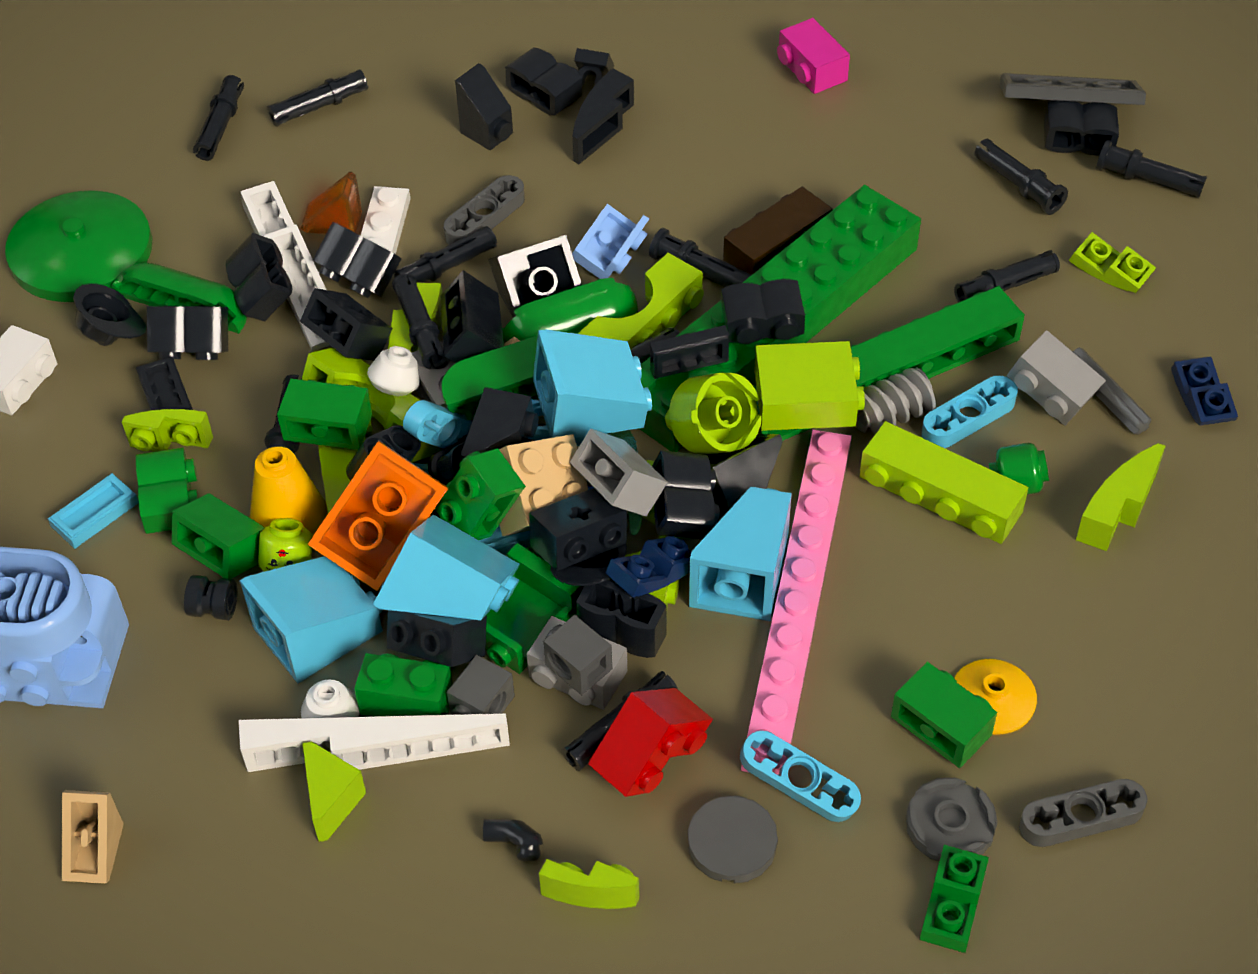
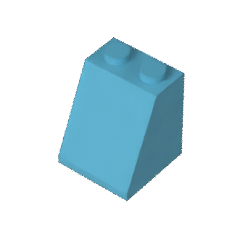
M547 329L538 330L533 381L550 438L574 434L575 439L582 438L587 435L590 428L605 434L644 428L647 411L652 410V398L648 387L643 388L640 380L642 375L641 364L637 356H632L628 341Z
M750 487L691 552L689 607L771 621L788 544L792 493L780 492L771 488Z
M433 514L409 534L373 605L383 610L481 621L490 610L498 612L504 601L507 602L519 582V579L513 577L519 563Z
M325 556L250 575L240 580L254 630L297 683L302 682L383 631L379 615L383 612V609L373 605L376 596L371 591L365 593L360 587L358 578Z

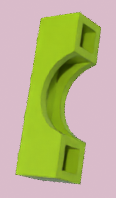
M667 253L645 273V299L648 305L643 310L624 318L597 316L578 334L628 341L631 349L635 345L659 334L666 328L675 327L688 310L694 309L699 305L704 295V290L702 289L703 272Z
M333 347L308 353L302 380H315L322 383L368 388L372 417L382 424L384 430L396 425L403 426V420L409 408L417 401H420L412 394L394 396L376 389L367 375L370 365L362 359L347 358ZM421 441V448L411 463L430 457L439 452L441 448Z

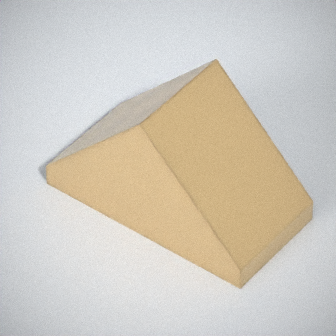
M65 790L62 792V881L107 883L110 880L124 825L110 792Z

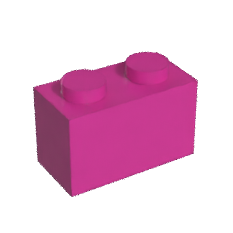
M814 18L780 30L779 46L777 47V55L780 62L786 65L796 75L799 82L805 84L813 94L848 81L850 54Z

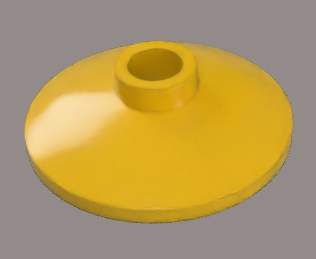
M997 659L977 660L965 665L954 677L959 685L973 695L983 697L998 712L992 734H1008L1019 730L1030 721L1037 705L1035 687L1026 673L1011 663ZM989 687H997L1001 689V691H994Z

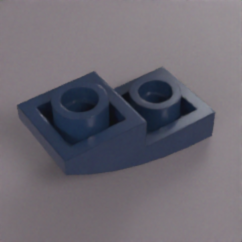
M1211 356L1174 362L1171 367L1174 380L1188 411L1199 426L1237 420L1238 414L1228 384H1220Z
M674 536L648 540L645 542L640 555L611 559L606 574L630 596L645 595L666 587L690 573L691 551L683 540Z

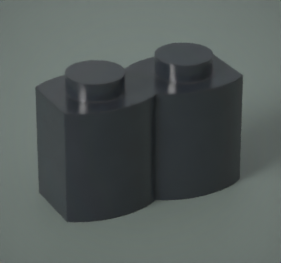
M532 48L505 67L506 86L518 97L531 100L538 109L546 114L555 116L582 96V76L580 73L567 64L557 62L552 54L542 49Z
M1053 100L1048 102L1044 117L1046 149L1058 153H1072L1080 150L1089 155L1099 156L1106 140L1112 141L1114 146L1117 145L1119 124L1116 106L1098 102L1083 105L1076 101Z
M332 222L312 261L321 265L319 273L336 282H339L342 276L352 281L349 287L351 290L369 298L371 293L382 297L402 258L353 231Z
M252 233L226 260L225 266L228 280L235 287V299L242 314L249 318L266 321L292 294V284L288 274L282 267L283 258L273 239L256 233Z
M777 279L761 285L740 283L721 289L724 324L729 333V342L751 344L764 338L789 340L804 334L805 312L798 281Z
M147 306V352H158V359H165L173 356V359H181V352H194L196 360H218V353L229 351L228 307Z
M661 450L652 467L668 483L655 502L654 516L657 534L659 536L703 540L719 522L720 508L717 503H714L712 494L716 484L715 469H711L707 455Z
M607 580L600 584L584 586L576 601L577 617L602 638L626 647L627 652L632 655L645 658L656 657L667 635V606L660 599L650 594L632 597L618 584Z

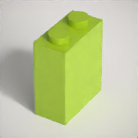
M850 341L756 345L754 372L757 394L760 400L758 401L759 414H762L761 431L856 426L858 410H864L865 395L863 386H857L856 380L860 379L859 357H852Z

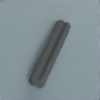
M1077 348L1072 351L1106 380L1095 395L1133 434L1139 435L1150 427L1151 418L1083 348Z

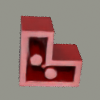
M677 688L631 692L588 765L625 797L650 793L662 781L664 776L662 770L670 757L694 754L703 746L707 739L706 730L713 718Z

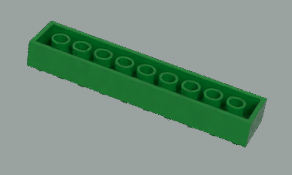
M864 184L743 282L761 285L777 279L798 281L805 312L804 334L789 340L764 338L751 344L729 342V361L654 379L652 375L650 358H648L641 364L642 375L640 380L643 388L648 387L650 391L652 410L647 411L644 428L638 429L669 451L678 452L683 446L678 442L673 431L667 427L665 415L670 408L674 392L684 381L695 376L724 372L737 373L745 377L753 386H756L754 372L756 345L807 343L917 250L921 218ZM722 300L677 336L725 325Z

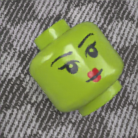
M280 518L273 520L259 534V567L265 572L312 560V547L307 545L312 538L311 532L296 519Z

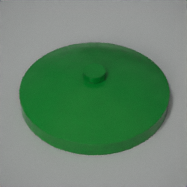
M77 191L48 199L25 213L16 222L8 235L5 255L13 278L24 290L34 296L50 301L74 302L75 290L80 286L92 283L111 288L116 277L123 270L138 263H147L152 251L153 242L148 220L135 203L123 196L110 192Z

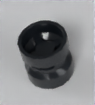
M192 575L187 582L184 594V610L186 615L202 617L204 614H212L215 619L229 621L234 615L237 604L238 589L236 581L227 578L210 581L206 576Z

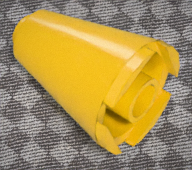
M271 447L262 451L255 460L249 518L264 527L269 526L276 519H296L311 532L313 537L328 515L326 501L290 449Z

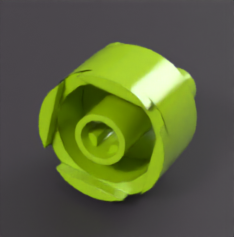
M723 372L695 376L684 381L676 389L671 399L670 408L665 415L667 427L673 431L678 442L692 453L708 455L734 452L750 445L757 436L761 426L762 414L757 412L756 401L760 400L753 385L745 377L737 373Z

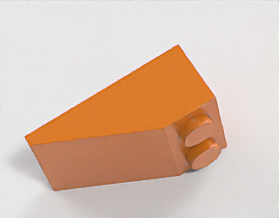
M378 441L307 545L378 591L390 573L409 534L428 519L448 490V487Z

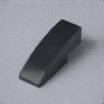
M612 68L589 92L580 107L574 124L572 140L573 160L578 165L623 129V114L634 106V79Z

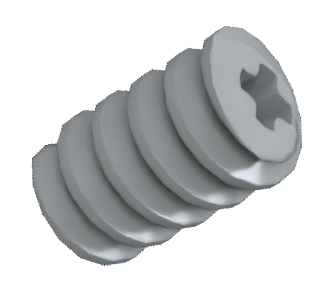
M918 367L905 369L901 374L891 375L887 380H879L875 385L865 386L864 410H858L855 427L863 433L867 431L868 427L873 434H876L885 421L896 426V419L900 423H907L910 414L918 418L923 414V409L927 412L936 408V400L933 388L923 370Z

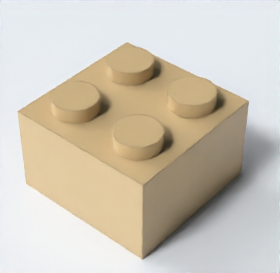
M574 434L508 445L499 449L526 486L499 524L502 536L530 531L529 512L588 490L586 479L570 463L577 451Z

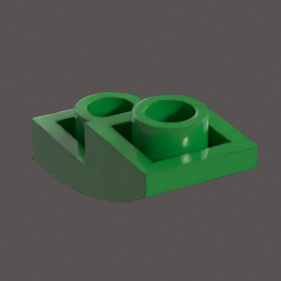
M944 845L920 935L921 941L962 953L966 952L989 857Z

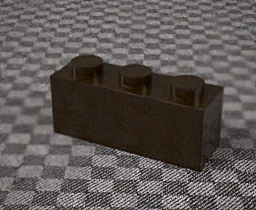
M802 186L791 194L783 196L768 209L758 212L751 220L738 228L732 229L724 236L723 261L740 270L754 274L830 213L833 208Z

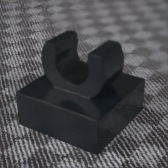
M577 48L574 62L582 76V86H584L588 75H596L594 83L596 85L602 77L614 68V63L609 53Z

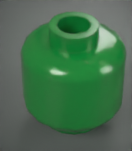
M1028 442L1001 447L996 452V462L989 463L990 470L1029 487L1027 495L1039 493L1043 489V482L1049 481L1044 450L1038 451L1033 443Z

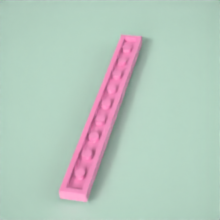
M819 430L812 431L747 738L754 732L767 731L789 744L792 743L851 445V435ZM761 744L759 748L750 747L756 752L753 759L761 763L765 758H768L778 764L772 771L777 775L788 757L782 755L779 762L773 760L767 755L769 747ZM741 763V771L748 772Z

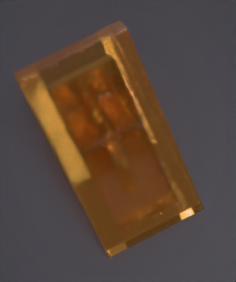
M348 172L308 204L301 230L306 233L326 234L332 222H335L356 233L362 208L357 178L353 172Z

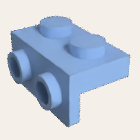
M607 204L573 251L574 261L599 279L609 278L613 271L620 275L632 258L626 252L629 248L636 251L648 233L642 229L649 218L643 215L639 222L635 224Z

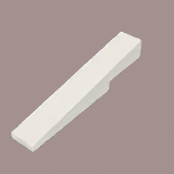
M271 181L240 191L243 209L255 233L273 239L283 258L282 267L288 274L292 284V294L287 300L312 352L331 346L300 322L314 288L324 290L326 288L312 261L313 259L297 224H293L275 182Z
M506 714L239 720L240 750L248 772L305 763L303 743L310 741L359 770L510 746Z

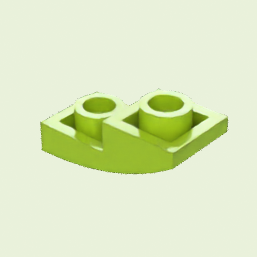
M1093 232L1090 233L1068 260L1089 275L1114 287L1137 293L1156 269L1154 265L1129 246H1126L1120 253Z
M185 409L151 410L126 415L122 420L130 447H135L142 451L168 450L171 442L184 446L208 448L213 439L207 412Z
M546 859L539 872L541 895L556 901L600 909L635 907L639 901V878L634 876L629 869L618 864H611L609 866L596 861L588 876L579 867L571 863L562 862L559 864Z

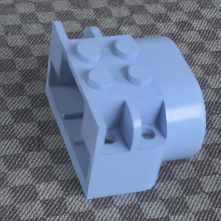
M0 546V703L3 701L25 702L32 706L53 704L104 708L129 627L127 616L115 586L103 577L92 574H80L79 569L70 559L57 552Z

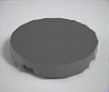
M955 777L937 778L923 784L915 792V796L911 799L906 813L907 833L915 847L930 859L939 862L944 845L983 855L992 844L997 826L995 806L987 794L976 786V789H974L972 786L966 785L965 780Z
M740 796L718 797L705 803L693 815L688 828L689 855L696 867L709 878L721 882L722 879L734 880V883H744L762 875L772 864L778 845L776 824L769 812L754 800Z

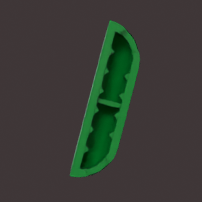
M154 263L132 265L123 270L111 285L112 289L121 293L126 299L148 306L228 307V331L239 334L247 321V316L242 314L236 302L234 290L228 286Z
M613 278L596 280L524 304L515 309L514 313L516 316L505 328H502L503 341L506 343L513 337L522 341L538 336V330L545 329L578 334L597 316L624 318L638 313L637 299L629 285L616 283Z
M538 336L488 351L454 364L446 372L442 381V395L448 410L452 413L465 414L468 420H473L485 387L531 396L533 400L539 399L533 381Z

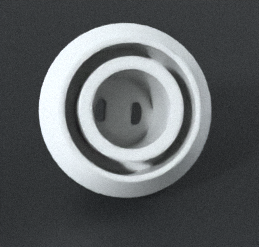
M393 346L383 350L367 371L372 385L379 391L389 395L405 396L419 387L417 360L408 349Z
M322 680L314 684L307 692L301 706V718L359 717L360 713L354 692L336 680Z

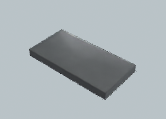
M1003 73L1000 79V88L1004 96L1009 98L1145 105L1146 92L1135 80Z

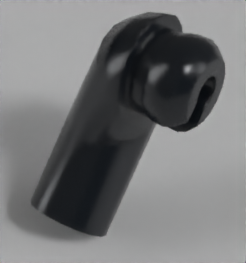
M484 819L483 842H512L517 845L516 856L521 861H536L540 858V845L543 844L542 837L525 822L512 819Z

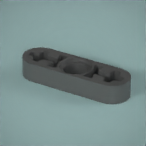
M511 175L499 177L444 221L446 243L450 245L486 226L493 229L518 209L525 201L523 181ZM483 208H489L493 210V212L488 215H479L476 213V211Z
M1118 779L1030 802L1024 808L1019 830L1022 837L1031 845L1047 847L1132 825L1138 822L1143 815L1148 799L1147 794L1139 783L1130 779ZM1118 796H1122L1126 802L1133 801L1132 808H1128L1125 803H1116ZM1077 804L1087 805L1094 811L1096 818L1091 821L1078 820L1072 814L1071 807ZM1106 807H1110L1108 814H1106ZM1059 810H1060V811H1061V818L1056 819V818H1057V815H1058V812H1059ZM1039 817L1042 823L1050 822L1048 830H1043L1040 824L1032 825L1034 818Z

